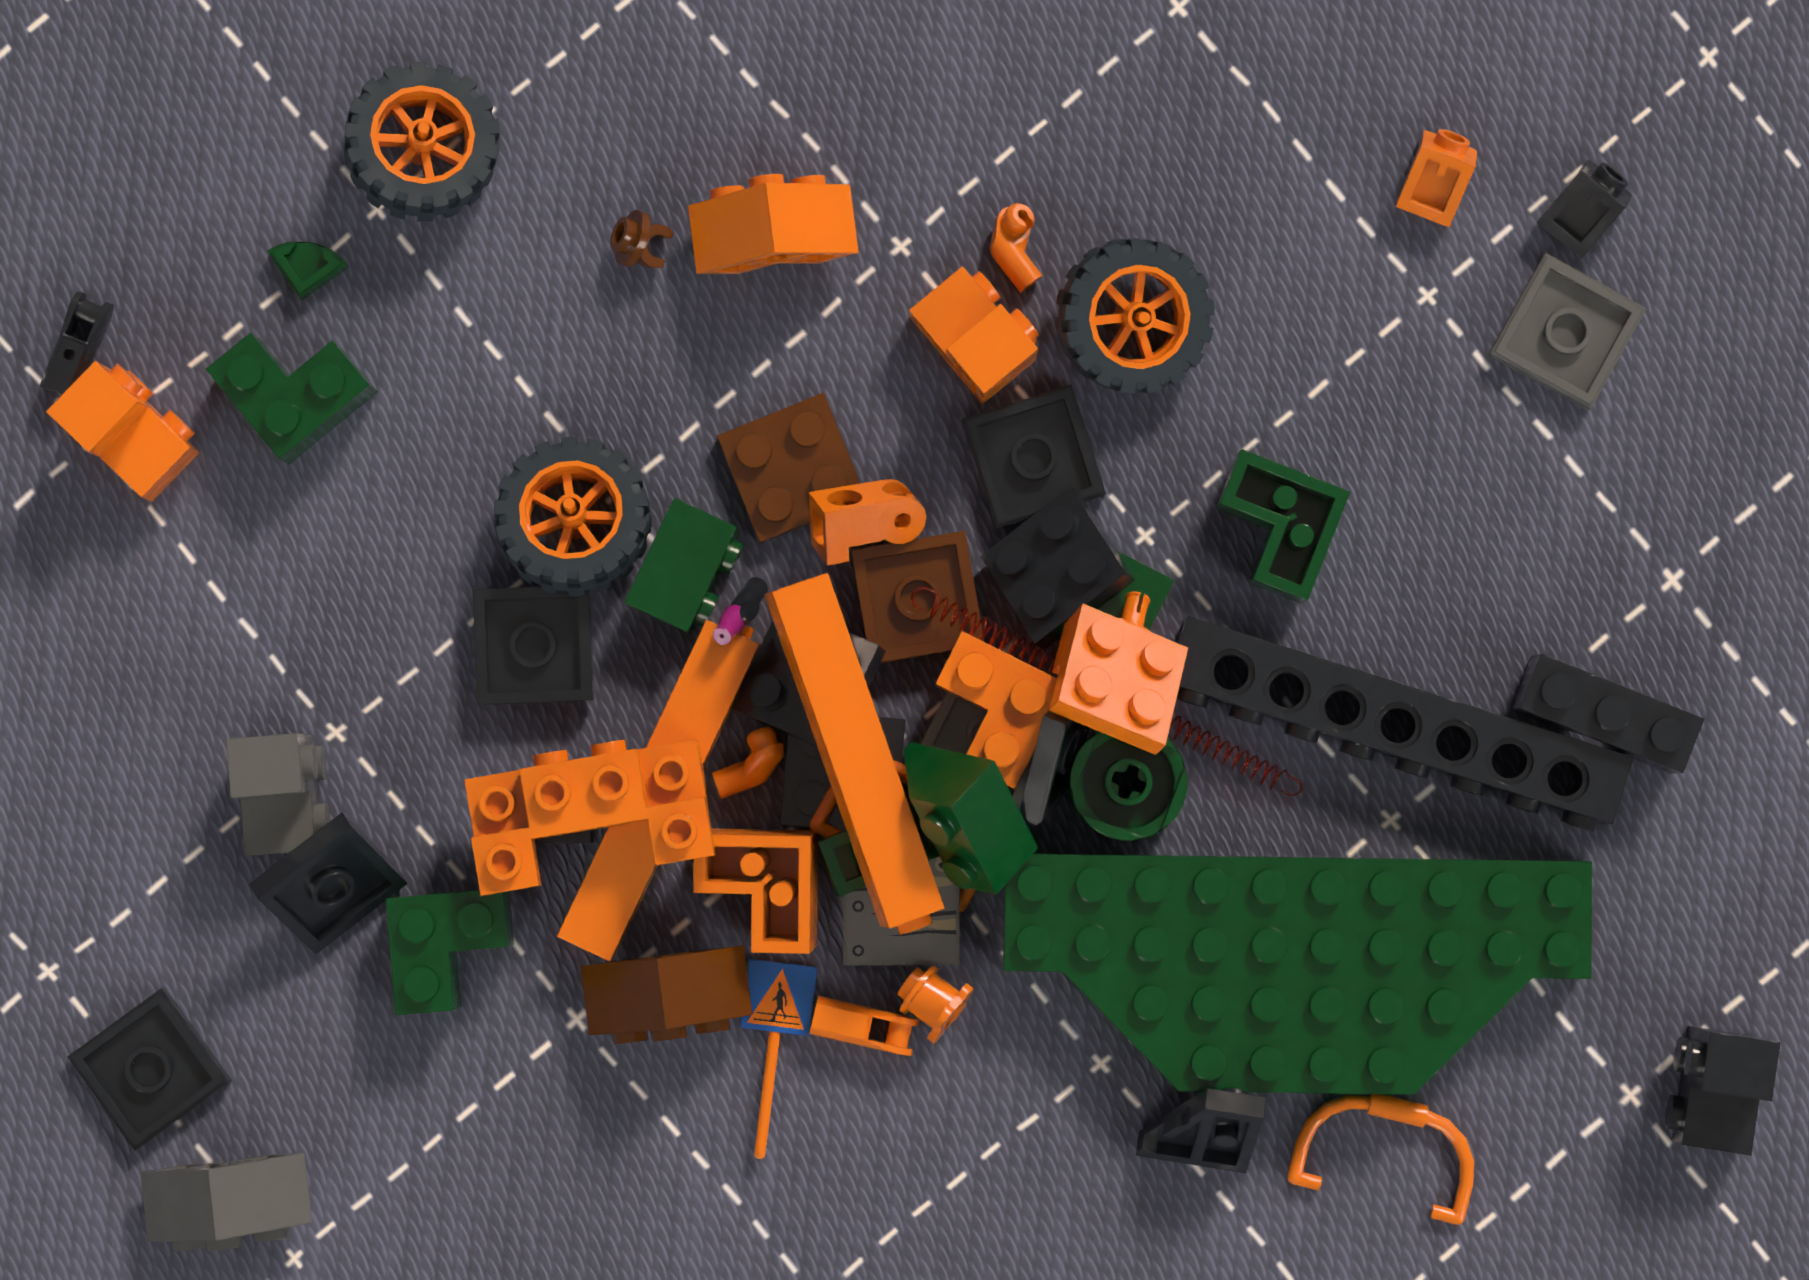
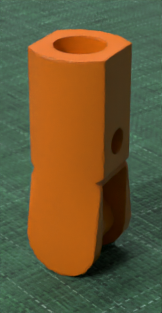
M818 995L809 1034L889 1053L912 1056L913 1049L908 1048L912 1026L918 1027L920 1020L898 1013ZM873 1017L890 1021L885 1042L868 1038Z

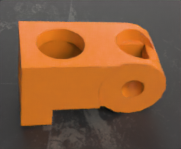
M895 479L809 492L811 545L827 566L849 562V547L880 542L882 540L893 544H905L919 536L925 527L926 513L924 507L904 483Z

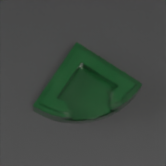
M286 242L267 251L302 300L349 268L346 262L334 251L311 242Z

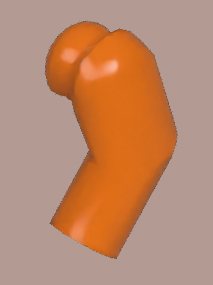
M1015 203L1002 209L997 215L989 249L994 260L1018 291L1022 293L1043 275L1025 253L1030 230L1035 222L1034 214L1028 206Z
M768 726L749 733L747 743L751 748V754L748 755L746 760L712 772L721 799L759 786L770 778L784 757V744L778 742L775 729Z

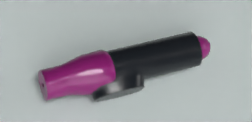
M758 577L750 578L731 605L726 607L719 618L718 626L713 632V638L717 643L722 645L728 644L735 635L744 629L749 621L757 616L759 604L765 597L764 594L768 592V586L763 579Z

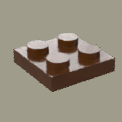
M824 392L717 435L760 543L810 524L809 492L861 484Z
M965 531L918 538L905 544L889 543L851 550L866 640L878 644L886 650L881 663L950 652L953 650L962 631L984 642Z

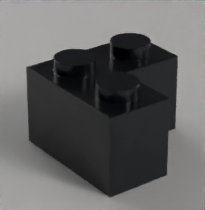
M1688 1026L1686 1038H1678L1674 1052V1071L1681 1072L1678 1095H1670L1666 1107L1665 1127L1672 1130L1671 1140L1681 1145L1751 1156L1759 1100L1772 1102L1780 1042L1758 1036Z

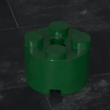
M1098 731L1090 736L1079 748L1071 763L1068 776L1070 800L1080 819L1092 830L1105 837L1127 841L1150 837L1167 827L1179 814L1188 788L1184 762L1169 738H1167L1166 745L1155 755ZM1128 766H1132L1136 769L1135 779L1142 782V789L1140 792H1129L1126 798L1123 799L1117 795L1119 786L1111 782L1114 772L1124 773Z

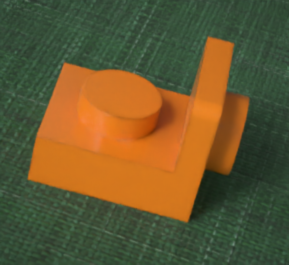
M1439 129L1437 134L1424 130L1419 141L1418 151L1396 200V207L1449 228L1476 167L1477 150L1469 147L1470 141L1458 133L1445 129Z

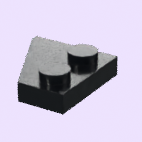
M1207 1088L1139 1131L1136 1156L1246 1174L1264 1119L1266 1098L1249 1095L1247 1092L1237 1088H1224L1221 1090Z

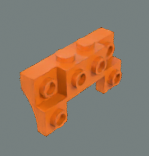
M694 739L631 750L626 749L625 740H617L591 745V757L569 760L567 750L547 752L532 756L533 767L464 779L474 837H471L480 895L484 896L541 886L535 839L648 820L656 865L715 856L699 740Z

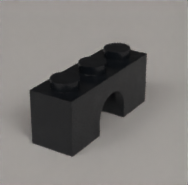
M1544 654L1530 657L1510 708L1514 712L1562 731H1571L1617 749L1618 753L1634 757L1637 761L1670 774L1684 773L1705 720Z

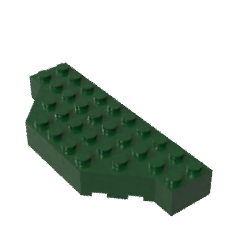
M1033 853L1004 886L1003 970L1063 972L1178 1091L1202 1092L1207 1088L1215 1090L1237 1088L1245 1092L1414 1095L1532 978L1591 979L1592 861Z

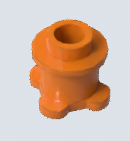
M935 965L926 972L917 967L903 983L897 994L904 1000L899 1010L901 1013L906 1015L910 1011L932 1028L927 1039L933 1044L939 1040L946 1029L961 1014L967 1005L966 1002L974 990L972 986L966 983L958 991L937 975L939 968Z

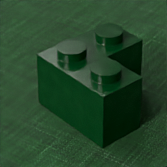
M250 332L206 368V371L278 459L289 465L378 393L343 348L333 340L292 374H289L263 341Z
M1241 449L1235 456L1215 508L1269 529L1248 583L1300 604L1308 601L1350 491Z
M480 890L386 898L395 1016L453 1011L462 1007L457 951L514 945L510 891L484 896L480 895Z

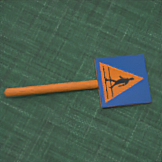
M749 959L747 974L753 1015L741 1017L740 1028L769 1031L754 1156L757 1159H763L766 1154L780 1033L809 1036L818 967Z

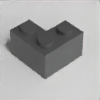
M292 733L226 739L230 797L240 798L245 856L290 853L331 821L328 804H319L318 781L326 780V757L323 745L315 746L314 735Z
M304 1153L268 1154L228 1162L184 1164L140 1172L148 1242H172V1251H188L205 1247L206 1251L242 1247L241 1236L254 1234L255 1242L280 1240L290 1237L289 1227L312 1223Z

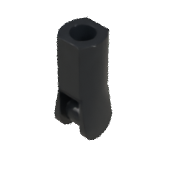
M81 291L75 293L69 304L59 338L39 387L62 395L90 367L97 348L111 321L114 311L112 303L105 302L101 306L86 300V293ZM78 322L92 326L87 342L73 337Z

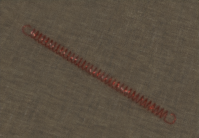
M919 587L912 592L911 602L915 608L923 611V608L918 607L914 602L915 593L925 589L936 594L930 617L934 616L941 604L946 600L940 622L944 621L950 610L955 606L950 627L955 624L965 610V615L959 629L960 632L964 630L974 615L975 619L969 634L973 636L979 625L985 620L979 638L981 641L995 624L989 645L992 646L1004 630L999 647L1001 651L1014 635L1009 655L1013 654L1017 646L1024 639L1019 660H1022L1026 652L1034 644V642L1030 643L1025 649L1027 642L1025 636L1015 644L1017 633L1012 632L1006 638V627L1001 628L996 634L997 622L991 623L986 629L987 617H983L976 625L977 612L972 613L966 620L968 608H962L957 614L958 602H954L947 610L948 597L943 598L937 605L939 595L928 587ZM1035 644L1033 646V651L1028 662L1029 665L1033 663L1037 655L1043 650L1042 648H1040L1035 653ZM1045 649L1043 650V655L1038 666V669L1041 670L1046 661L1053 654V659L1049 671L1047 673L1051 675L1054 667L1056 654L1053 651L1049 653L1045 658ZM1180 715L1172 720L1170 728L1179 718V724L1173 741L1176 740L1182 729L1189 723L1183 746L1187 743L1193 732L1199 728L1195 744L1192 748L1193 751L1201 739L1208 733V739L1202 756L1205 755L1212 742L1218 738L1212 761L1220 749L1228 743L1221 765H1224L1232 751L1237 748L1231 770L1235 768L1240 758L1247 753L1241 775L1244 774L1251 761L1257 758L1250 780H1253L1256 772L1266 762L1265 772L1260 785L1263 784L1270 771L1276 767L1274 779L1269 787L1270 790H1272L1278 778L1285 772L1287 777L1299 783L1300 790L1294 794L1286 793L1283 790L1281 792L1288 796H1296L1302 792V783L1290 776L1286 769L1278 774L1277 765H1273L1268 769V760H1264L1259 764L1258 755H1254L1249 759L1248 750L1243 751L1239 755V745L1230 749L1229 740L1224 741L1220 745L1221 739L1219 735L1213 737L1210 741L1211 733L1209 730L1201 735V727L1199 725L1191 730V721H1186L1181 726L1182 718Z

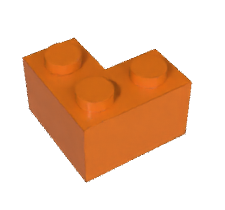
M783 174L755 176L749 178V188L744 189V186L741 185L714 188L710 190L711 199L688 205L696 274H741L778 263L820 264L859 253L850 184H826L824 175L797 177L792 179L791 183H784Z
M962 266L909 310V318L983 405L1035 362L1038 347L1035 344L1039 334L1019 309L1009 314L1002 304L996 307L994 303L1001 297L993 285L980 271L971 277Z
M94 361L46 411L87 452L100 457L140 497L151 502L200 453L188 441L195 432L172 410H169L162 416L147 402L154 393L130 370L126 371L118 363L110 369Z
M962 631L935 686L987 712L966 754L994 760L1007 787L1014 790L1035 750L1042 719L1050 709L1057 678Z
M711 828L715 856L694 859L693 893L752 894L751 953L810 954L817 946L818 849L815 842L818 841V834L812 830Z

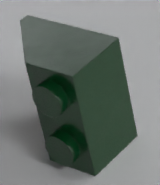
M911 742L904 749L909 798L921 819L920 826L922 831L933 842L943 862L945 875L953 884L962 889L971 888L997 895L1038 847L995 761Z

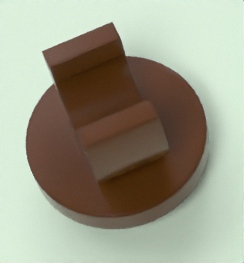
M634 210L627 217H621L617 221L611 234L610 246L612 250H615V259L620 265L631 267L637 263L647 268L664 267L665 260L652 256L648 250V243L653 236L662 239H672L674 232L665 225L651 224L648 213Z

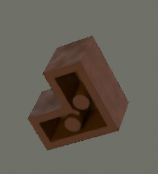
M744 945L580 966L589 1035L613 1034L614 1044L649 1040L648 1031H651L652 1041L687 1037L686 1026L695 1025L696 1034L730 1030L729 1019L753 1015Z

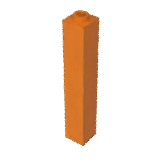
M828 573L817 575L766 593L764 595L879 925L889 929L897 926L899 934H906L924 928L933 923L930 916L931 913L945 908Z
M706 619L646 748L697 739L699 740L704 769L732 710L731 707L761 646L750 640L754 629L749 626H745L728 644L722 645L713 638V632L718 624ZM648 820L608 827L557 937L607 961L614 960L658 867L655 864Z

